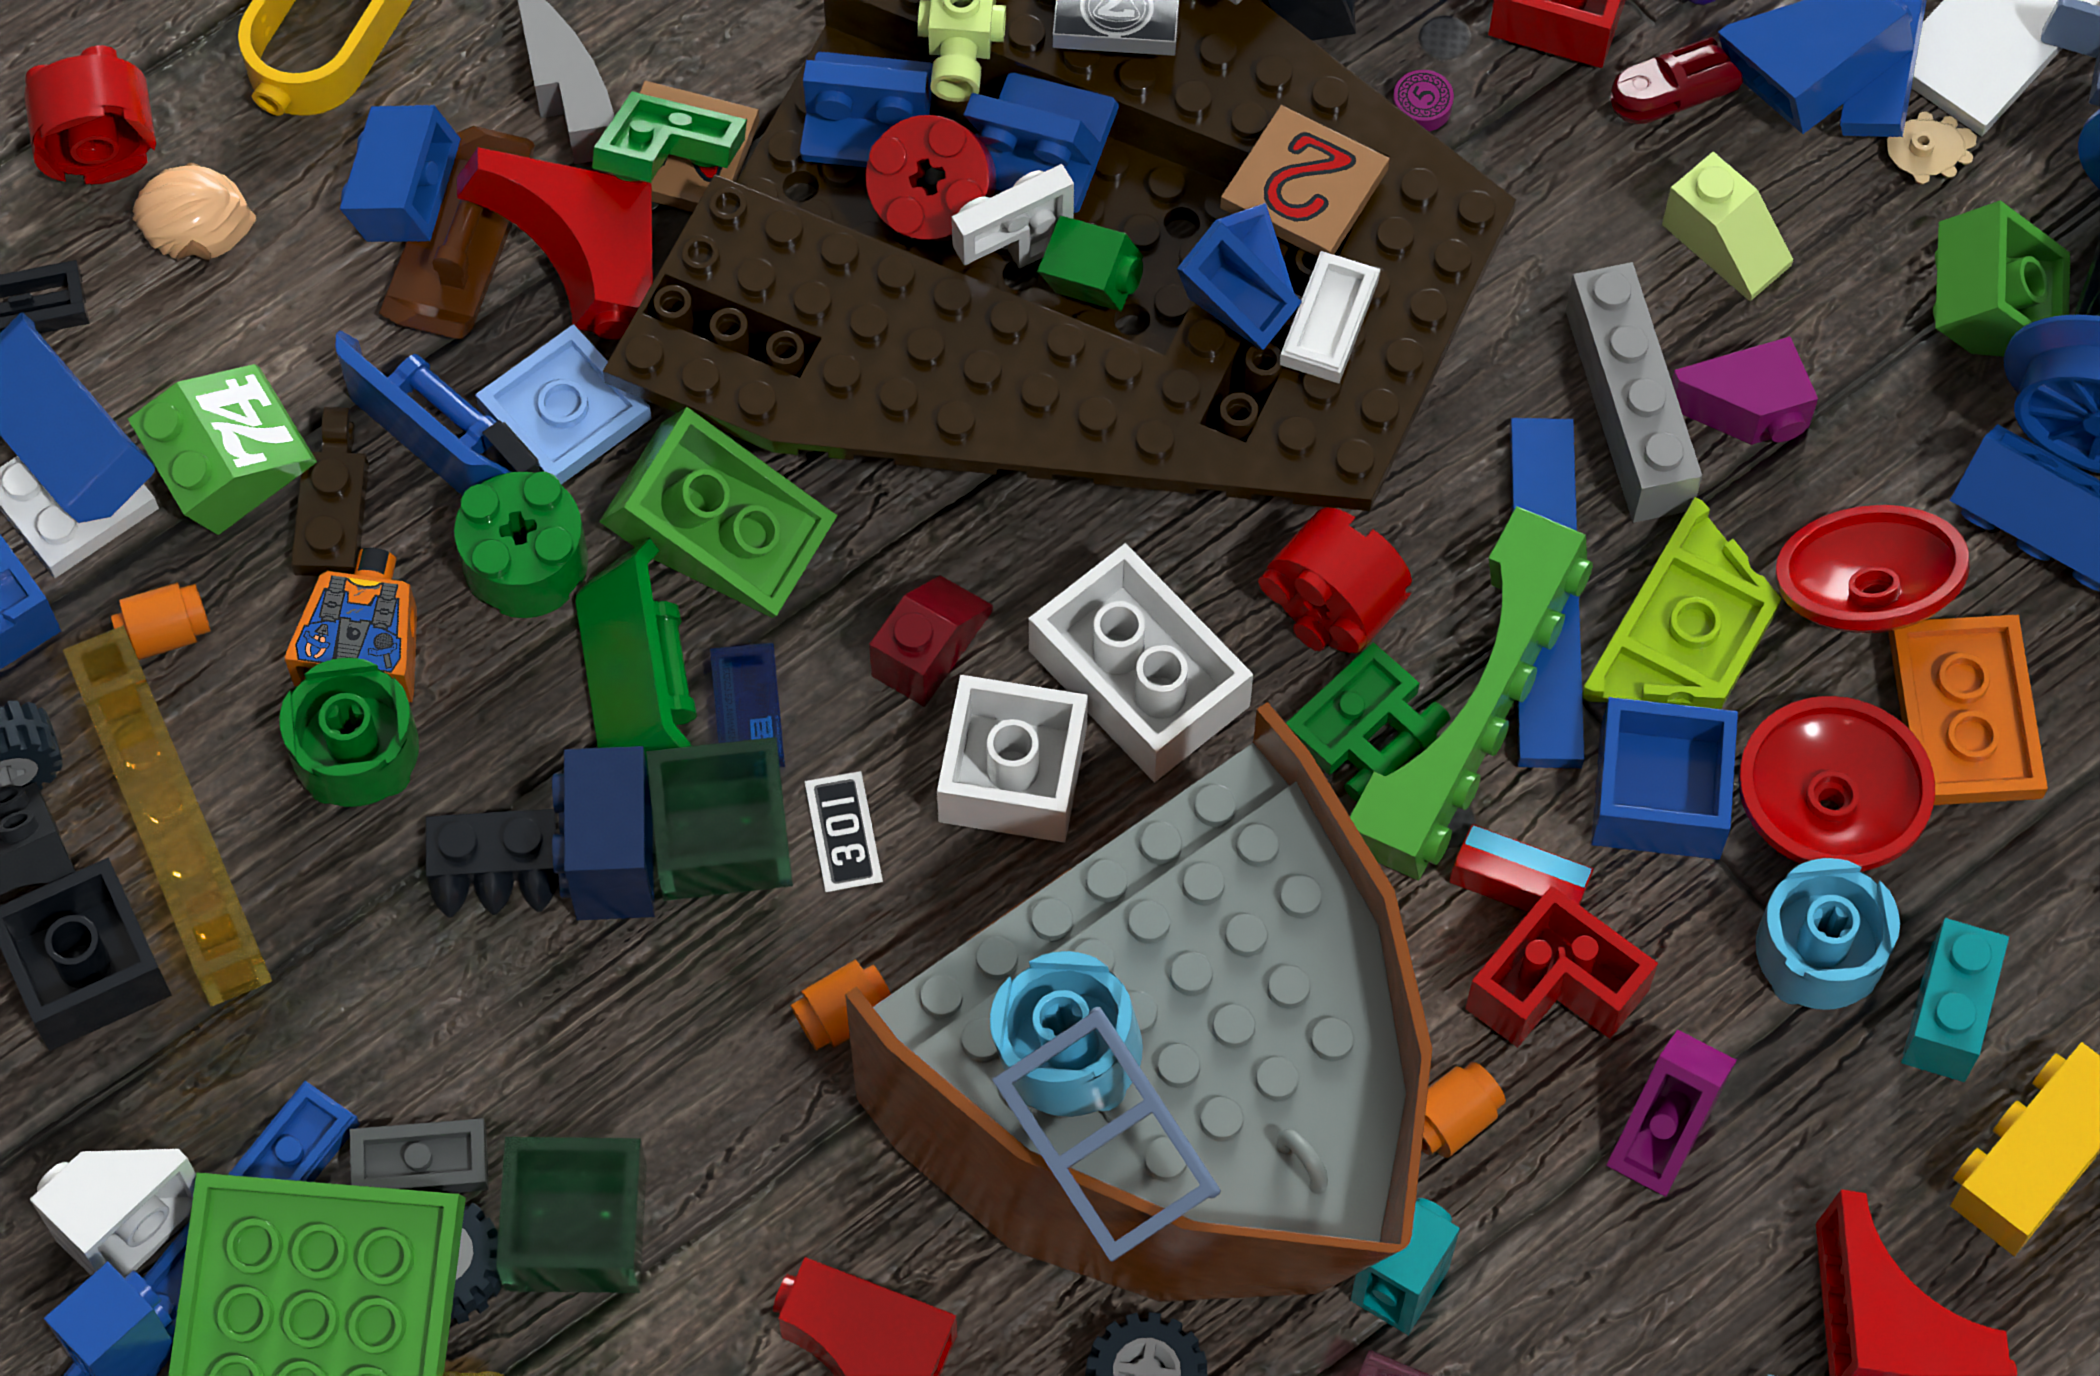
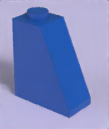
M1803 0L1728 24L1718 31L1721 47L1729 56L1731 62L1742 73L1743 83L1802 134L1806 133L1914 50L1910 22H1912L1913 18L1903 0Z

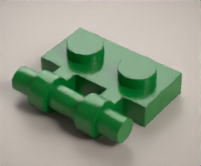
M1373 642L1291 717L1286 724L1310 751L1318 766L1328 775H1331L1347 759L1358 768L1359 772L1344 785L1348 795L1358 802L1374 772L1387 776L1398 770L1415 753L1420 755L1438 739L1437 733L1451 720V717L1446 709L1437 702L1430 704L1420 715L1407 703L1418 694L1420 683ZM1389 723L1398 732V735L1379 752L1367 740L1382 726Z

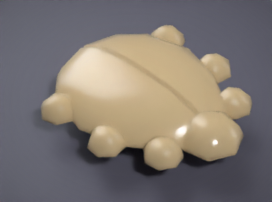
M1924 111L1919 113L1917 119L1905 122L1903 137L1887 138L1888 154L1900 170L1914 176L1916 183L1924 185L1929 182L1930 176H1935L1939 173L1947 179L1954 178L1957 173L1954 165L1957 161L1965 166L1971 164L1973 155L1967 150L1976 146L1977 135L1969 128H1956L1958 123L1952 116H1945L1941 122L1933 120L1931 113Z

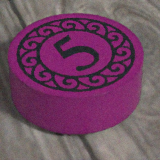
M1415 70L1405 74L1397 82L1394 89L1393 104L1427 131H1433L1448 121L1452 112L1454 93L1449 81L1441 74L1430 70Z

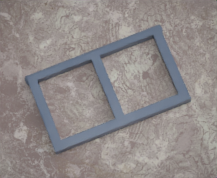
M1101 1007L1093 1008L1088 1016L992 1079L1111 1262L1206 1199L1215 1198L1221 1192V1189ZM1095 1029H1098L1144 1100L1059 1156L1013 1084ZM1153 1113L1200 1185L1115 1241L1072 1176L1069 1168Z

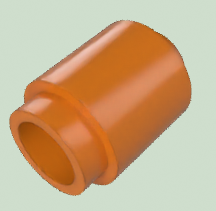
M179 582L120 599L122 612L111 615L122 652L134 649L138 660L197 643L196 636L211 632L196 583L180 587Z
M853 960L801 991L803 998L790 1005L797 1021L816 1051L829 1043L835 1048L850 1039L846 993L857 987L872 1007L891 995L887 984L874 964L863 970L857 960Z
M1471 1062L1465 1068L1456 1066L1428 1088L1421 1149L1425 1154L1432 1155L1434 1152H1437L1439 1155L1449 1158L1498 1118L1497 1110L1506 1103V1098L1496 1080L1480 1064Z

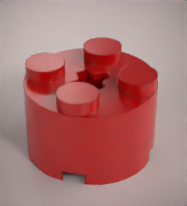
M105 45L91 46L86 48L80 56L65 58L49 65L34 66L27 71L25 75L26 87L24 98L33 159L41 172L50 178L66 182L65 173L84 175L85 184H104L126 178L141 170L148 163L146 153L150 148L155 151L156 138L146 78L135 65L118 58L115 49Z
M919 115L896 123L873 144L866 168V187L875 211L892 229L918 240L945 242L952 240L953 215L958 214L964 205L976 198H991L994 196L996 170L987 147L969 129L945 117ZM928 164L939 171H945V179L937 182L938 192L932 195L930 190L918 187V179L925 175L924 167Z
M1322 508L1318 510L1269 563L1267 570L1259 578L1258 582L1262 591L1271 600L1280 604L1296 622L1293 630L1306 646L1315 651H1322L1328 645L1343 652L1358 653L1372 641L1410 598L1411 593H1407L1405 590L1412 583V577L1402 557L1382 535L1372 529L1365 537L1349 526L1356 518L1355 516L1335 508Z

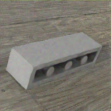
M1633 262L1573 274L1565 311L1632 522L1635 523L1686 512L1694 497H1697L1702 473Z

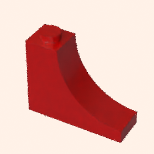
M478 147L457 176V198L473 202L502 215L536 242L550 259L563 282L570 303L572 324L578 329L595 332L596 335L605 339L622 338L653 284L652 184L644 181H625L617 178L615 175Z
M1841 1189L1816 1222L1829 1375L2017 1376L2016 1364L2009 1357L2006 1331L1989 1328L1963 1318L1926 1295L1898 1267L1882 1243L1871 1217L1867 1194Z
M806 1257L797 1276L786 1274L778 1289L773 1305V1312L780 1314L778 1320L781 1337L811 1353L834 1376H940L957 1337V1319L955 1314Z

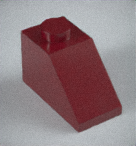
M941 575L905 594L869 644L872 677L925 707L993 612V605Z

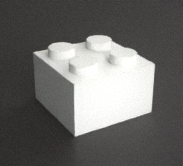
M960 675L937 788L938 822L1065 843L1087 730L1088 695Z

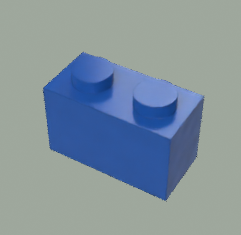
M435 105L371 106L364 131L359 135L357 141V154L349 180L342 189L340 205L342 213L367 242L431 241L461 140Z
M108 1261L44 1317V1320L68 1356L87 1376H146L172 1353L173 1341L165 1327L173 1320L159 1304L161 1302L159 1296L137 1272L133 1270L124 1278Z

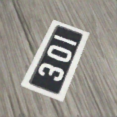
M862 772L805 781L825 892L883 882Z

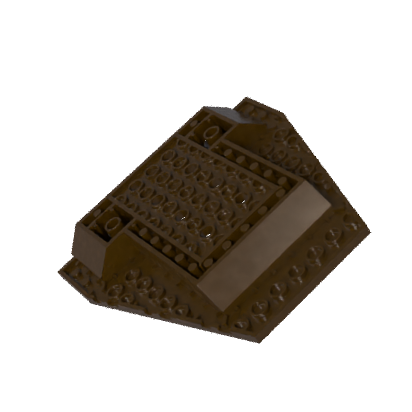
M824 0L825 27L806 60L815 61V55L818 52H830L933 63L940 55H929L928 37L918 36L920 0ZM996 0V5L1006 6L1004 42H992L990 59L976 58V61L981 66L980 95L999 99L1007 75L1014 72L1110 96L1119 104L1117 114L1079 212L1073 213V219L1126 233L1143 254V274L1140 284L1134 293L1128 294L1122 312L1055 293L1037 272L1042 258L1019 269L1008 251V245L964 266L953 248L952 240L945 242L923 241L914 246H906L897 242L894 238L897 231L888 226L879 217L871 204L866 187L865 167L806 162L801 159L800 147L806 116L803 87L805 60L737 182L716 174L713 176L603 370L604 381L608 385L676 413L688 407L720 431L773 453L798 455L800 449L828 452V458L854 461V455L895 459V465L985 474H997V469L1024 471L1027 478L1052 480V476L1055 474L1094 478V484L1189 494H1195L1196 488L1226 491V497L1251 500L1252 494L1293 498V504L1370 511L1514 214L1516 199L1260 0H1242L1237 5L1229 0H1180L1175 56L1053 48L1056 0ZM932 93L929 115L951 119L980 137V133L964 116L969 101H948ZM1281 105L1390 158L1388 171L1334 254L1380 269L1377 287L1340 383L1280 365V355L1298 308L1266 348L1262 350L1188 298L1177 272L1179 265L1215 220L1232 215L1220 208L1221 196ZM928 164L924 167L925 175L918 179V187L926 188L934 195L938 192L937 182L945 179V171H939ZM800 183L809 184L818 191L812 199L804 202L793 201L785 195L791 186ZM1175 220H1187L1192 222L1198 231L1189 238L1181 239L1170 235L1165 227ZM1277 237L1294 294L1302 300L1318 257ZM1025 271L1031 273L1037 279V282L1033 287L1019 291L1007 286L1004 280L1013 272ZM1133 315L1144 319L1149 327L1139 335L1131 336L1120 332L1115 324L1122 317Z

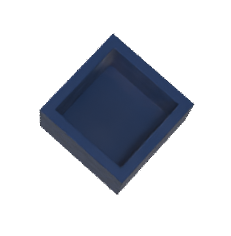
M643 746L564 749V773H554L552 778L554 812L559 813L560 834H553L552 854L554 873H559L561 898L572 899L577 921L655 917L654 808L652 788Z

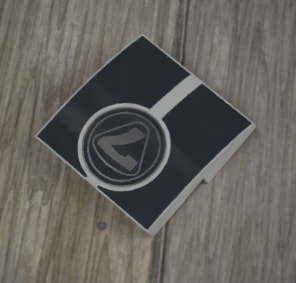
M1056 0L1053 48L1175 56L1180 0Z

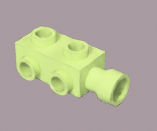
M920 0L918 36L928 37L929 55H940L933 62L930 84L931 91L936 96L948 101L964 102L969 101L972 93L979 94L981 66L976 61V58L990 59L992 42H1004L1006 6L996 5V0Z

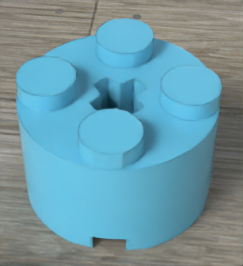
M1815 859L1795 867L1774 889L1757 930L1756 954L1763 974L1772 985L1774 993L1780 1000L1788 1004H1799L1809 1008L1825 1010L1849 1006L1872 993L1894 950L1899 936L1900 919L1898 908L1891 892L1880 880L1877 884L1869 876L1860 872L1862 867L1842 859Z
M1071 951L1044 954L1029 961V968L1021 972L1013 980L1009 977L998 989L990 1012V1030L1004 1070L1088 1016L1089 1012L1095 1007H1101L1140 1067L1143 1043L1130 996L1123 983L1109 971L1108 966L1097 958ZM1095 1029L1013 1085L1027 1106L1034 1107L1051 1115L1073 1117L1096 1111H1109L1117 1107L1124 1100L1126 1090L1130 1087L1132 1081L1098 1029Z

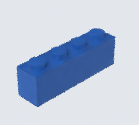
M1997 424L1983 438L1950 501L1962 507L1961 514L1971 523L1988 530H1994L1995 527L2004 530L2018 538L2016 541L2017 546L2027 554L2044 561H2049L2051 557L2074 569L2072 576L2077 581L2093 590L2100 591V480Z

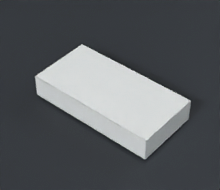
M1321 251L1301 300L1302 303L1298 308L1282 349L1280 365L1340 383L1377 287L1380 269Z

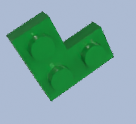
M632 91L594 146L592 168L613 173L617 178L625 181L642 180L650 183L669 154L687 158L692 163L703 167L720 166L728 168L745 141L747 119Z

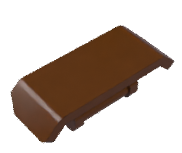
M471 126L457 132L461 140L431 241H407L379 311L380 315L398 325L456 339L463 338L474 327L513 223L486 207L458 199L457 176L478 147L533 158L535 145L530 139L478 126Z

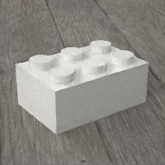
M1126 543L1029 617V652L1068 692L1088 695V714L1154 783L1250 707L1253 673Z

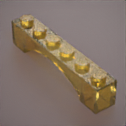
M124 625L63 649L210 1006H215L272 982Z

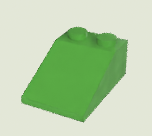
M686 407L660 424L599 522L634 547L650 537L660 550L653 560L774 618L783 607L838 515L690 408Z

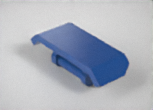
M21 312L0 333V436L60 507L78 523L109 518L153 475L155 471L154 463L147 454L128 438L36 331L35 323Z
M341 330L336 333L335 348L351 400L462 496L471 486L481 484L492 477L512 472L480 455L486 451L482 432L497 421L490 415L484 416L441 380L430 370V364L418 354L409 356L387 378L363 357L357 339ZM415 389L461 428L465 434L460 439L457 438L409 397L407 393Z

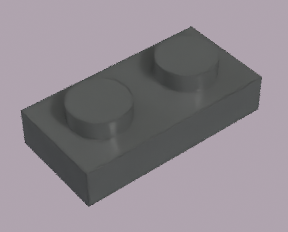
M484 1118L350 1129L351 1185L441 1193L489 1190L487 1128Z

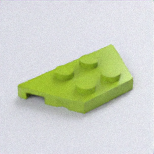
M1694 497L1584 685L1582 698L1590 702H1608V698L1613 697L1722 709L1778 611L1781 597L1764 576L1752 570L1749 565L1748 556L1736 541L1732 539L1728 542L1708 518L1710 509L1702 500Z

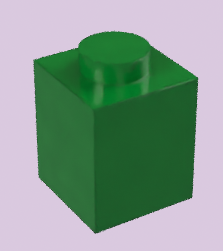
M1060 215L1037 272L1055 293L1122 312L1128 294L1134 293L1140 284L1143 274V254L1126 233Z

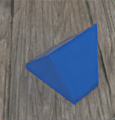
M1266 203L1215 220L1177 268L1186 294L1192 302L1262 350L1266 348L1302 303L1294 294Z

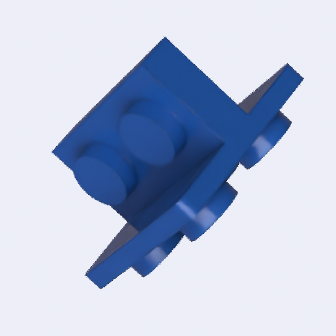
M818 52L815 55V61L806 60L803 77L806 116L800 147L801 159L806 162L867 168L871 147L890 127L910 117L929 115L933 93L930 88L933 63L830 52Z
M1012 72L1007 75L999 99L972 93L964 116L980 133L979 139L985 144L991 154L996 170L995 193H1002L1012 188L1020 178L1030 172L1038 170L1046 172L1062 164L1074 182V213H1077L1083 204L1117 114L1119 104L1110 96Z

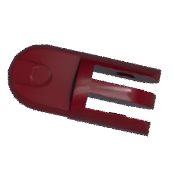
M1711 36L1631 66L1619 73L1613 82L1610 100L1614 112L1624 121L1633 124H1646L1738 90L1743 83V78L1740 70L1731 62L1729 56L1718 46V42L1714 37Z

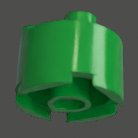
M510 472L471 486L464 492L455 520L454 535L464 577L472 594L481 602L483 600L487 604L498 608L499 613L512 618L542 616L557 610L570 599L569 594L580 580L582 583L587 572L588 551L578 506L571 494L560 484L559 479L548 472Z
M360 658L332 659L322 662L304 674L305 679L295 688L292 694L289 690L283 700L279 718L281 735L294 771L310 795L320 803L358 807L376 803L388 796L397 795L406 789L419 754V736L403 686L395 678L393 679L385 672L379 670L378 665Z

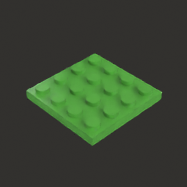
M196 1172L168 1376H444L466 1197L454 1193Z

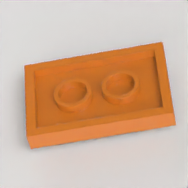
M2019 615L1929 619L1912 626L1889 631L1902 723L1921 742L1931 762L1935 777L1934 805L2043 799L2048 787Z

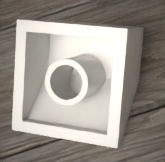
M179 1149L82 1151L69 1163L61 1162L50 1169L39 1182L38 1192L30 1198V1201L56 1242L91 1276L108 1261L125 1278L133 1270L136 1271L190 1220L196 1173L188 1158Z

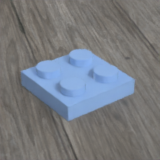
M574 324L475 394L478 407L494 420H500L502 423L505 422L539 460L541 472L553 474L559 479L561 485L652 419L650 407L642 398L605 383L603 370L608 361Z

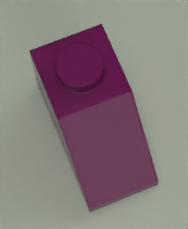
M1790 336L1676 369L1672 378V384L1682 415L1750 445L1770 439L1774 442H1785L1799 436L1809 428L1818 401L1817 394Z
M1677 1029L1660 1054L1606 1166L1666 1197L1709 1118L1737 1060Z

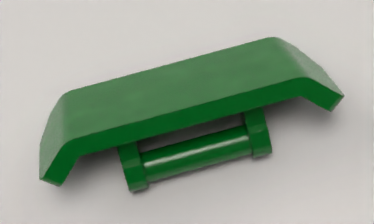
M649 537L609 564L577 592L575 602L598 748L643 746L650 782L682 763L691 751L692 745L675 725H682L695 720L697 713L695 701L689 695L679 634V626L682 623L679 606L667 601H653L648 563L660 550Z

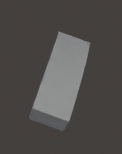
M518 0L540 117L546 118L565 114L574 164L593 161L594 146L615 117L607 89L597 67L573 29L546 0Z

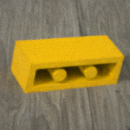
M2083 1042L2077 1046L2067 1060L2058 1053L2054 1054L2032 1082L2040 1090L2037 1096L2027 1107L2016 1100L1993 1129V1132L2001 1137L1997 1144L1988 1154L1977 1147L1953 1177L1961 1185V1188L1950 1207L2014 1257L2100 1154V1055Z

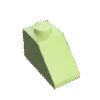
M1715 152L1710 153L1671 187L1662 225L1747 300L1752 301L1792 266L1793 258L1759 191Z

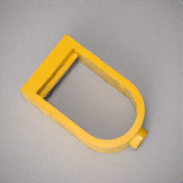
M252 0L241 19L238 32L240 50L249 81L254 90L252 99L260 108L277 116H281L284 113L300 116L316 115L340 106L357 91L413 0H372L339 53L324 66L303 73L282 72L271 68L261 60L266 46L296 0Z

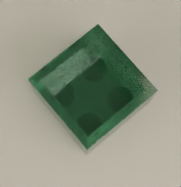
M776 737L646 752L657 868L664 901L793 886Z
M505 1137L496 1264L505 1291L640 1293L647 1163L641 1138Z

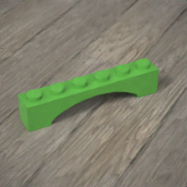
M1516 506L1489 556L1491 585L1502 590V609L1496 641L1477 687L1455 720L1420 755L1387 776L1376 772L1372 774L1350 815L1351 820L1379 864L1418 881L1428 863L1437 865L1445 854L1452 835V829L1448 828L1457 808L1466 810L1473 801L1481 778L1476 773L1486 754L1495 756L1501 748L1509 727V721L1505 720L1506 715L1514 700L1522 703L1527 698L1537 674V667L1533 666L1542 647L1550 650L1555 645L1565 621V614H1562L1561 611L1570 594L1576 597L1581 595L1591 575L1593 562L1587 560L1586 534Z

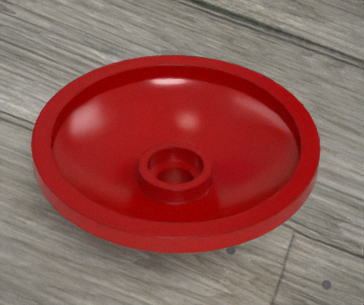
M1894 505L1854 507L1816 519L1791 536L1781 549L1776 563L1779 592L1794 611L1821 626L1851 633L1893 631L1928 619L1957 597L1966 584L1970 570L1967 544L1955 527L1944 519L1926 511Z
M1811 697L1798 700L1776 710L1759 724L1752 733L1744 749L1739 768V793L1742 805L1751 824L1769 845L1799 864L1815 859L1835 858L1847 860L1862 867L1860 872L1886 865L1899 858L1916 843L1928 824L1934 806V772L1921 742L1905 724L1890 713L1870 703L1848 697ZM1823 800L1833 801L1840 809H1827L1820 802Z

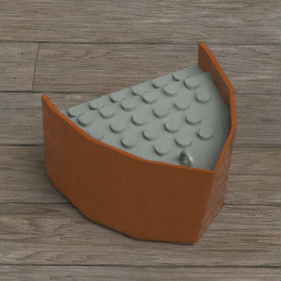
M1268 702L1256 709L1252 744L1073 868H1069L967 939L966 943L874 1007H872L857 987L845 994L856 1099L902 1156L1014 1252L1158 1302L1318 1294L1402 1251L1410 1243L1422 1149L1432 1044L1395 890L1310 751ZM1071 951L1093 956L1108 966L1109 971L1123 983L1130 996L1142 1036L1143 1053L1140 1068L1221 1189L1217 1197L1206 1199L1113 1262L1109 1260L992 1080L1005 1071L990 1030V1012L995 995L1000 986L1009 977L1013 980L1021 972L1029 968V961L1052 952ZM1132 1082L1126 1090L1124 1100L1117 1107L1109 1111H1096L1082 1116L1063 1117L1044 1113L1031 1106L1027 1107L1060 1156L1144 1099ZM1153 1113L1069 1168L1072 1176L1115 1241L1200 1185Z

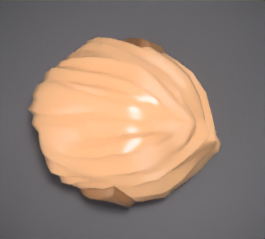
M187 163L185 166L162 171L151 179L139 192L133 207V220L136 222V226L143 232L150 245L155 249H159L163 255L169 254L171 258H175L177 261L184 260L191 255L210 261L211 258L230 251L248 234L256 221V215L249 209L243 195L234 182L225 175L195 163Z

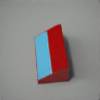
M1472 824L1454 862L1449 883L1529 912L1551 885L1580 905L1594 868Z

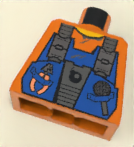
M363 548L359 551L354 574L327 571L319 576L285 655V662L294 686H298L305 679L304 674L322 662L338 658H360L378 665L379 670L385 672L393 679L395 678L403 686L408 702L413 701L417 607L410 584L404 581L392 580L397 561L392 553L379 548Z

